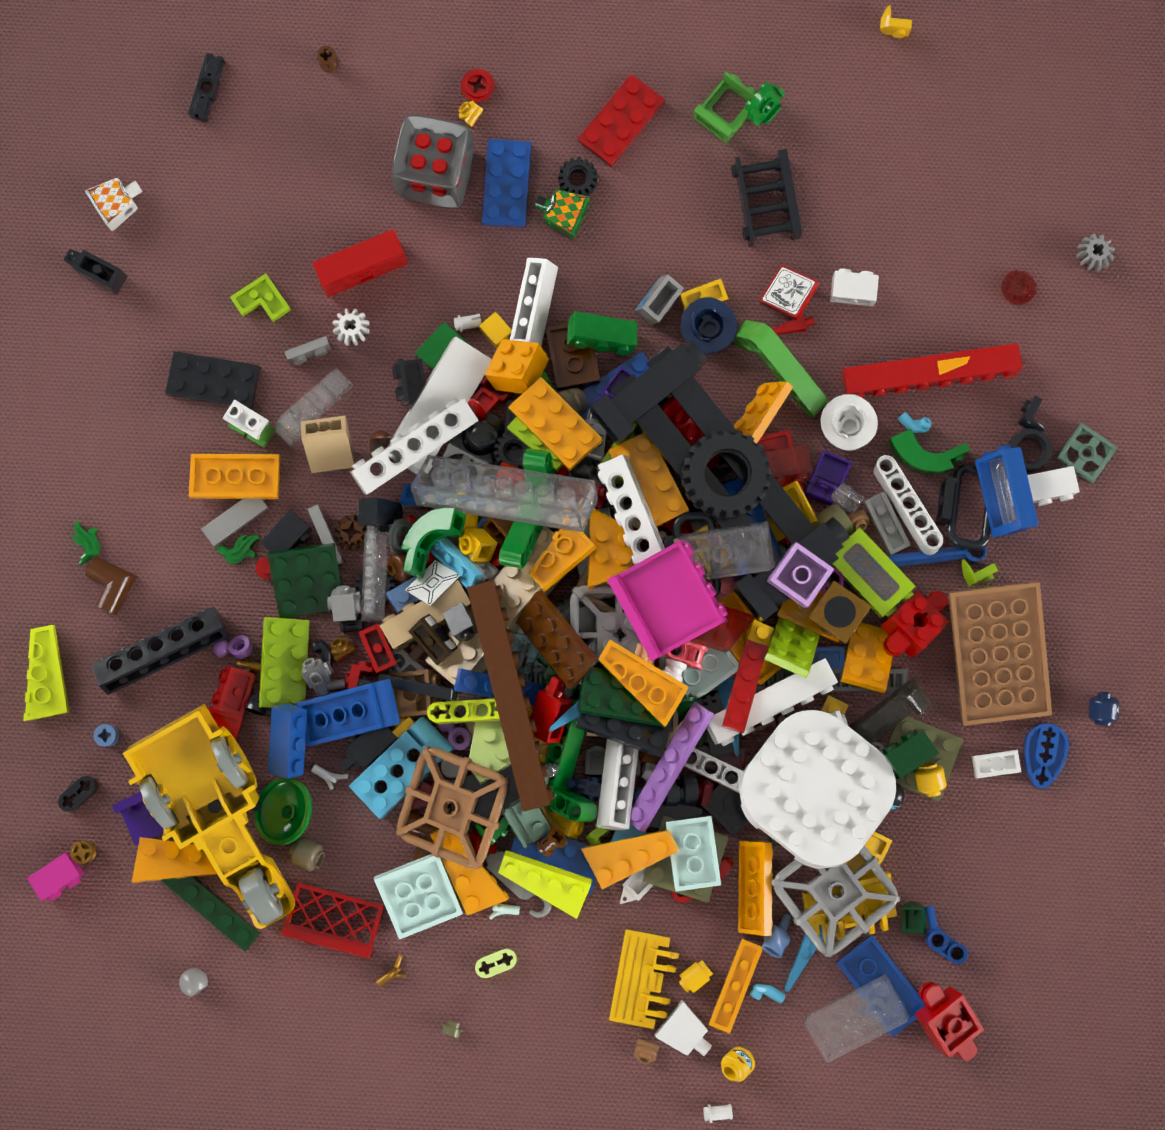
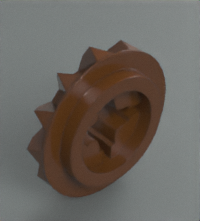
M355 514L345 515L337 522L334 529L336 541L340 546L348 550H356L363 547L370 536V531H367V527L358 526V516ZM354 523V529L361 534H354L350 541L349 534L343 530H349Z

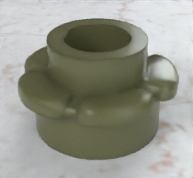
M448 1020L447 1024H442L443 1029L441 1033L459 1038L460 1033L463 1032L460 1029L461 1024Z

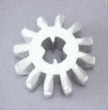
M345 309L346 315L343 316L341 313H338L337 317L340 321H333V325L336 326L333 329V333L338 335L337 340L339 342L344 340L346 346H349L351 340L357 346V339L364 342L366 339L362 334L370 333L369 329L366 328L370 323L368 320H364L366 317L364 313L358 315L357 309H354L351 314L348 309ZM350 324L351 326H355V329H348L347 326Z

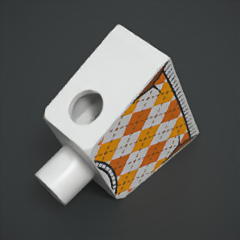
M114 178L85 192L105 224L113 231L138 209L132 198L143 191L136 181L124 187L118 178Z

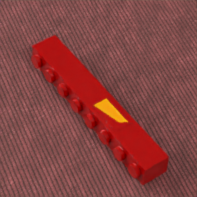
M1015 343L848 367L842 370L841 375L844 394L856 395L864 399L865 395L873 394V397H882L887 395L886 392L895 391V394L907 393L908 389L917 388V391H924L934 385H938L939 388L952 386V383L960 382V385L973 383V380L982 379V382L995 380L997 376H1003L1004 379L1017 376L1023 367L1019 344Z

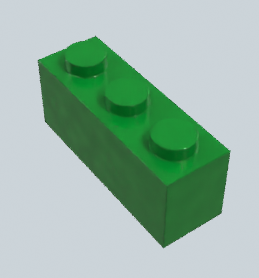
M575 311L568 320L567 345H573L579 349L591 348L596 349L598 352L610 351L616 352L618 355H630L637 346V322Z

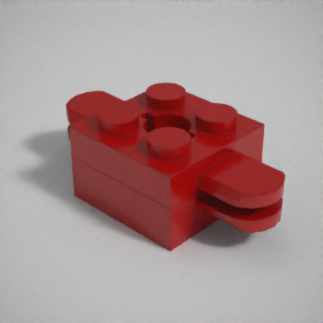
M917 590L880 626L888 634L882 645L884 651L892 657L899 656L904 651L911 658L920 653L950 623L941 614L948 606L947 596L937 590L925 597Z
M934 982L924 983L920 987L919 995L925 1006L916 1012L915 1016L935 1049L948 1058L955 1054L964 1061L973 1059L977 1053V1047L972 1039L984 1031L964 995L950 986L943 991Z

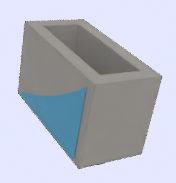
M668 274L659 277L634 312L650 325L658 323L684 288Z

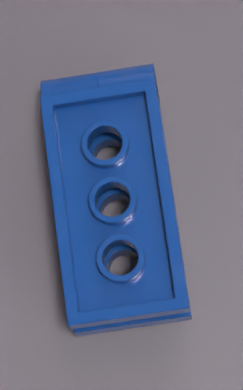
M390 679L297 703L298 707L307 709V747L401 723Z

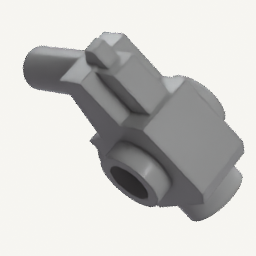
M309 658L303 663L302 677L316 693L326 695L330 690L346 688L344 679L331 681L330 675L333 674V669L328 661L324 663L322 659L315 660L314 658Z

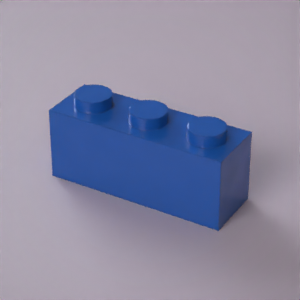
M291 704L272 707L269 773L286 779L303 775L307 709Z

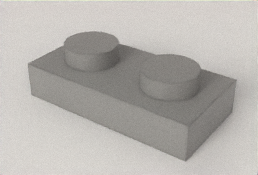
M324 336L284 352L290 364L299 365L306 362L309 357L324 356L328 353V350H331V346L327 337Z

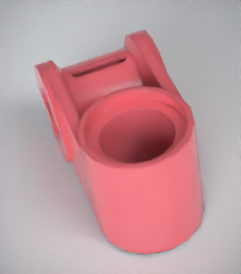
M686 642L677 647L678 653L676 655L671 654V652L663 655L664 658L686 664L688 668L702 670V658L708 648L700 644Z

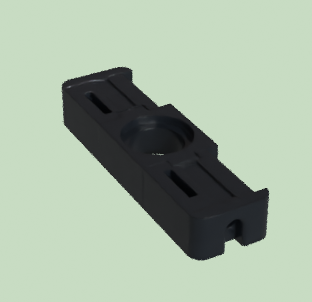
M210 53L205 55L188 110V114L192 119L202 122L209 121L207 117L219 89V79L223 64H226L222 56H217L216 58ZM205 83L213 85L212 90L208 93L201 90Z

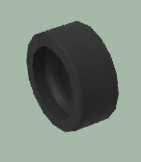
M1037 429L1021 430L1011 438L1008 445H1011V448H1016L1019 441L1024 438L1037 440L1042 448L1041 457L1034 463H1025L1026 472L1037 471L1051 457L1052 447L1050 440L1043 432Z

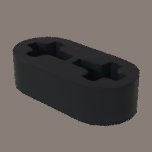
M83 776L76 780L60 795L58 799L59 807L67 812L77 810L96 793L98 789L96 779L90 776ZM83 781L91 782L89 786L90 791L84 790L81 793L79 792L84 787ZM74 795H77V797L72 801V803L74 804L73 806L65 805L67 802L66 797H73Z

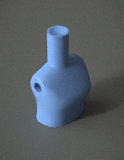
M783 914L779 926H772V936H764L762 949L776 958H782L784 949L790 943V937L786 930L792 917L788 914Z

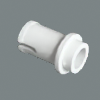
M480 314L463 317L458 315L457 318H454L455 330H460V333L465 329L478 328L481 324Z
M708 1104L707 1107H703L704 1120L709 1121V1123H712L714 1120L733 1119L731 1104L712 1107Z

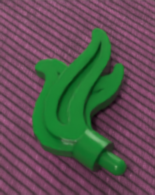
M76 521L74 530L78 537L75 534L72 537L79 546L84 547L85 553L80 557L81 561L78 563L79 566H82L85 562L88 563L91 558L99 555L100 544L95 536V533L98 531L96 528H90L86 532L81 528L80 523Z
M242 535L237 539L233 549L216 545L215 548L219 550L218 553L224 556L228 563L236 564L248 556L255 557V552L250 548L260 537L251 535L246 538V535Z

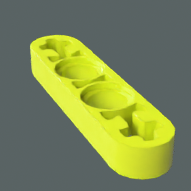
M495 699L435 702L427 709L428 718L436 724L500 721L498 711H494L492 704H495L494 707L497 709ZM483 704L487 705L489 709L487 715L483 717L478 716L477 708ZM458 706L466 708V714L462 718L455 716L454 712ZM437 708L441 711H449L451 718L448 719L449 715L440 714L437 719L433 712H436Z

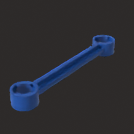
M986 546L982 548V554L978 559L973 557L967 551V548L962 547L939 549L933 555H926L922 551L887 555V557L897 567L962 559L970 563H977L985 558L987 548ZM862 553L853 561V569L859 576H868L875 570L883 569L869 553ZM862 557L869 558L872 561L871 570L869 572L862 570L857 565L858 559Z

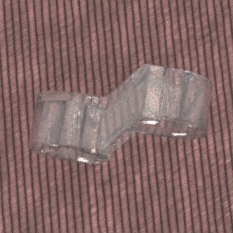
M843 483L832 494L831 500L840 507L854 513L863 504L865 497L857 490Z

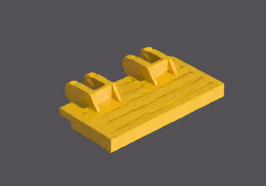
M884 871L892 882L891 873L888 871ZM875 874L858 879L863 888L868 892L889 894ZM833 886L832 895L840 896V889L842 887ZM807 890L802 891L804 910H807L816 901ZM866 898L855 906L854 909L861 919L863 914L866 919L887 901ZM896 906L879 920L882 932L889 929L887 918L897 916ZM820 909L807 921L818 935H820L819 925H821L823 940L826 943L829 919ZM849 913L845 914L836 923V936L838 940L845 936L844 928L857 926ZM874 924L869 928V935L875 934Z
M625 929L609 1021L654 1029L656 1019L648 1018L646 1015L668 1018V1013L665 1011L648 1009V1003L653 1001L667 1005L671 1002L670 998L650 994V991L661 992L664 973L654 972V969L676 973L677 968L673 965L656 963L657 955L671 959L679 958V953L658 949V946L669 948V937Z

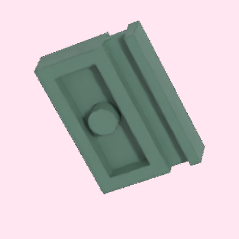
M520 798L509 804L510 806L506 809L503 808L501 810L524 849L531 842L534 843L546 835L551 829L539 808L523 812Z

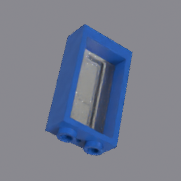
M1011 445L1000 446L997 448V452L996 450L985 452L982 458L975 460L993 538L1009 536L1039 526L1021 447L1011 448Z

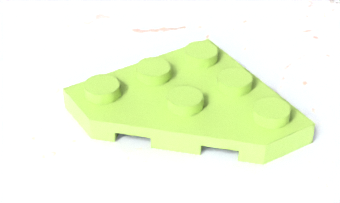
M492 704L493 710H494V711H498V710L494 707L495 704ZM480 705L477 715L480 717L487 715L488 706ZM475 722L469 758L472 759V762L498 773L511 765L501 722ZM472 772L480 785L489 780L487 777Z

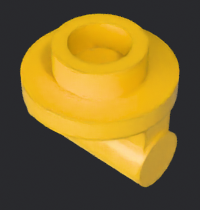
M474 101L464 102L459 108V118L471 128L483 112V109Z

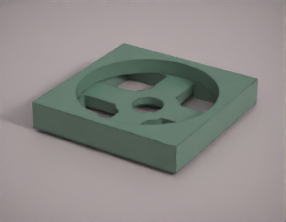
M1081 422L1055 459L1066 467L1074 466L1076 474L1093 484L1118 447ZM1081 435L1093 436L1089 443L1084 445L1076 440V437ZM1100 442L1105 451V458L1099 456L1096 451V447ZM1069 447L1078 452L1079 457L1075 463L1068 459L1067 451ZM1084 449L1091 451L1090 457L1083 455ZM1089 461L1099 466L1097 470L1092 472L1082 470L1085 463Z

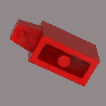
M553 676L545 690H539L530 719L534 718L537 731L533 732L534 737L545 743L560 742L565 725L553 731H549V728L571 708L573 703L572 699L565 696L566 684L559 676Z

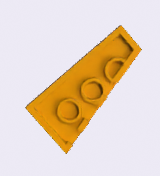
M664 830L614 842L585 846L581 850L598 883L604 889L678 852L679 848L670 831Z

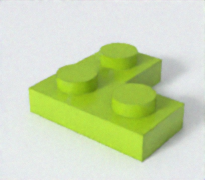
M266 273L230 296L243 317L260 305H262L273 322L291 311Z

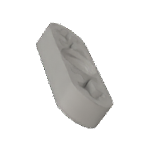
M317 504L308 508L322 544L335 543L338 564L343 563L342 556L320 506Z

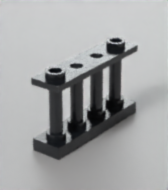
M787 149L778 150L774 161L741 166L740 157H735L734 165H731L732 177L737 179L745 227L742 228L744 241L748 240L749 247H752L755 242L754 237L781 232L790 233L791 240L800 239L802 228ZM774 169L779 171L780 179L776 182L745 187L743 174ZM776 190L783 192L784 199L779 203L749 207L747 195ZM778 211L787 213L788 220L785 223L757 228L752 227L751 216Z

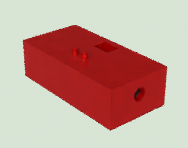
M394 229L312 262L328 298L408 265Z

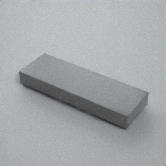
M242 499L201 528V530L215 547L269 508L262 499Z

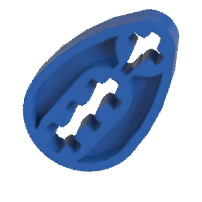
M1040 724L1030 729L1026 734L1023 748L1024 765L1028 778L1035 788H1047L1057 778L1067 759L1069 740L1065 732L1056 725ZM1050 728V732L1054 733V736L1048 739V743L1052 744V747L1046 750V754L1050 755V759H1046L1043 762V758L1039 757V754L1045 751V747L1041 746V743L1046 742L1047 739L1043 735V731H1047ZM1043 772L1042 775L1046 777V781L1041 782L1040 785L1039 780L1035 779V777Z

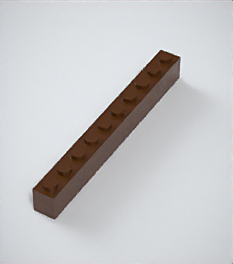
M494 580L469 586L467 590L522 810L525 812L551 805L550 800L554 799L551 785H546L545 777H548L546 764H541L539 755L543 754L540 741H535L533 732H536L537 728L534 718L530 719L528 710L531 709L528 696H524L522 687H526L523 673L518 674L516 665H520L517 651L513 652L511 643L515 641L512 629L507 630L505 621L509 620L506 607L502 608L500 599L504 598L501 586H496Z

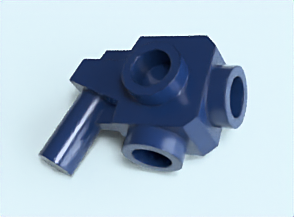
M573 777V779L566 781V786L571 791L583 793L585 798L598 802L602 779L589 777L588 781Z

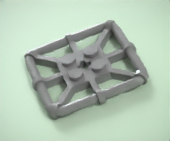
M588 585L579 586L578 588L574 587L571 590L570 626L580 638H596L595 656L597 658L590 667H593L598 662V658L609 640L614 641L634 654L637 643L640 640L625 612H622V607L616 595L615 612H600L584 595L614 594L611 586L597 585L592 590H587ZM579 600L596 616V632H579ZM619 628L625 634L620 642H618L616 637H613V633H616ZM663 655L659 657V669L662 671L665 669L664 662L666 659Z
M865 845L859 852L865 863L853 873L844 863L840 866L826 869L816 868L820 874L808 884L784 881L803 865L794 860L775 876V879H772L771 885L774 886L777 896L794 917V923L797 926L800 925L817 950L824 954V957H831L844 949L862 933L866 934L869 932V928L890 912L897 902H900V896L896 887L878 864L879 860L876 856L871 855ZM871 869L889 894L868 892L863 888L858 879ZM833 886L842 887L840 889V896L832 895ZM784 888L807 890L816 903L801 913ZM866 898L887 901L865 920H862L854 909L855 906ZM820 909L829 919L825 944L807 921ZM849 913L857 926L834 944L836 923L845 914Z

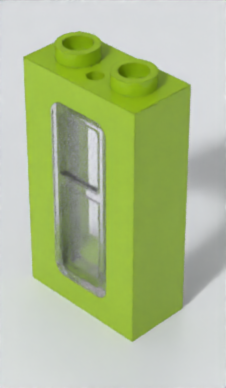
M858 528L842 544L844 547L836 553L839 559L830 565L842 573L843 579L866 603L871 605V609L880 618L885 615L889 618L898 609L895 606L901 600L905 603L914 594L911 590L916 586L861 528Z

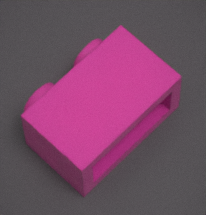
M66 852L29 876L27 880L41 901L49 899L52 902L62 895L61 891L66 887L71 889L81 882L80 878L86 874L80 865L72 860L70 852Z

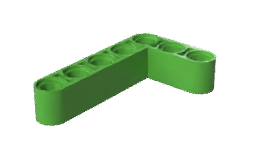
M745 320L737 328L733 342L743 350L756 352L780 382H789L793 386L789 394L808 416L814 418L829 403L827 397L768 325Z

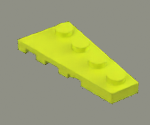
M55 625L31 629L28 655L30 660L29 670H27L28 685L27 693H25L26 710L23 721L70 713Z

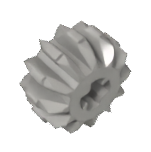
M1095 233L1090 238H1083L1082 244L1077 246L1080 252L1076 255V258L1083 259L1080 262V266L1086 263L1088 265L1087 271L1094 267L1096 272L1100 271L1102 267L1107 268L1109 261L1114 259L1111 253L1115 251V247H1109L1111 240L1109 239L1105 242L1104 234L1097 238ZM1095 250L1098 251L1097 255L1093 254Z

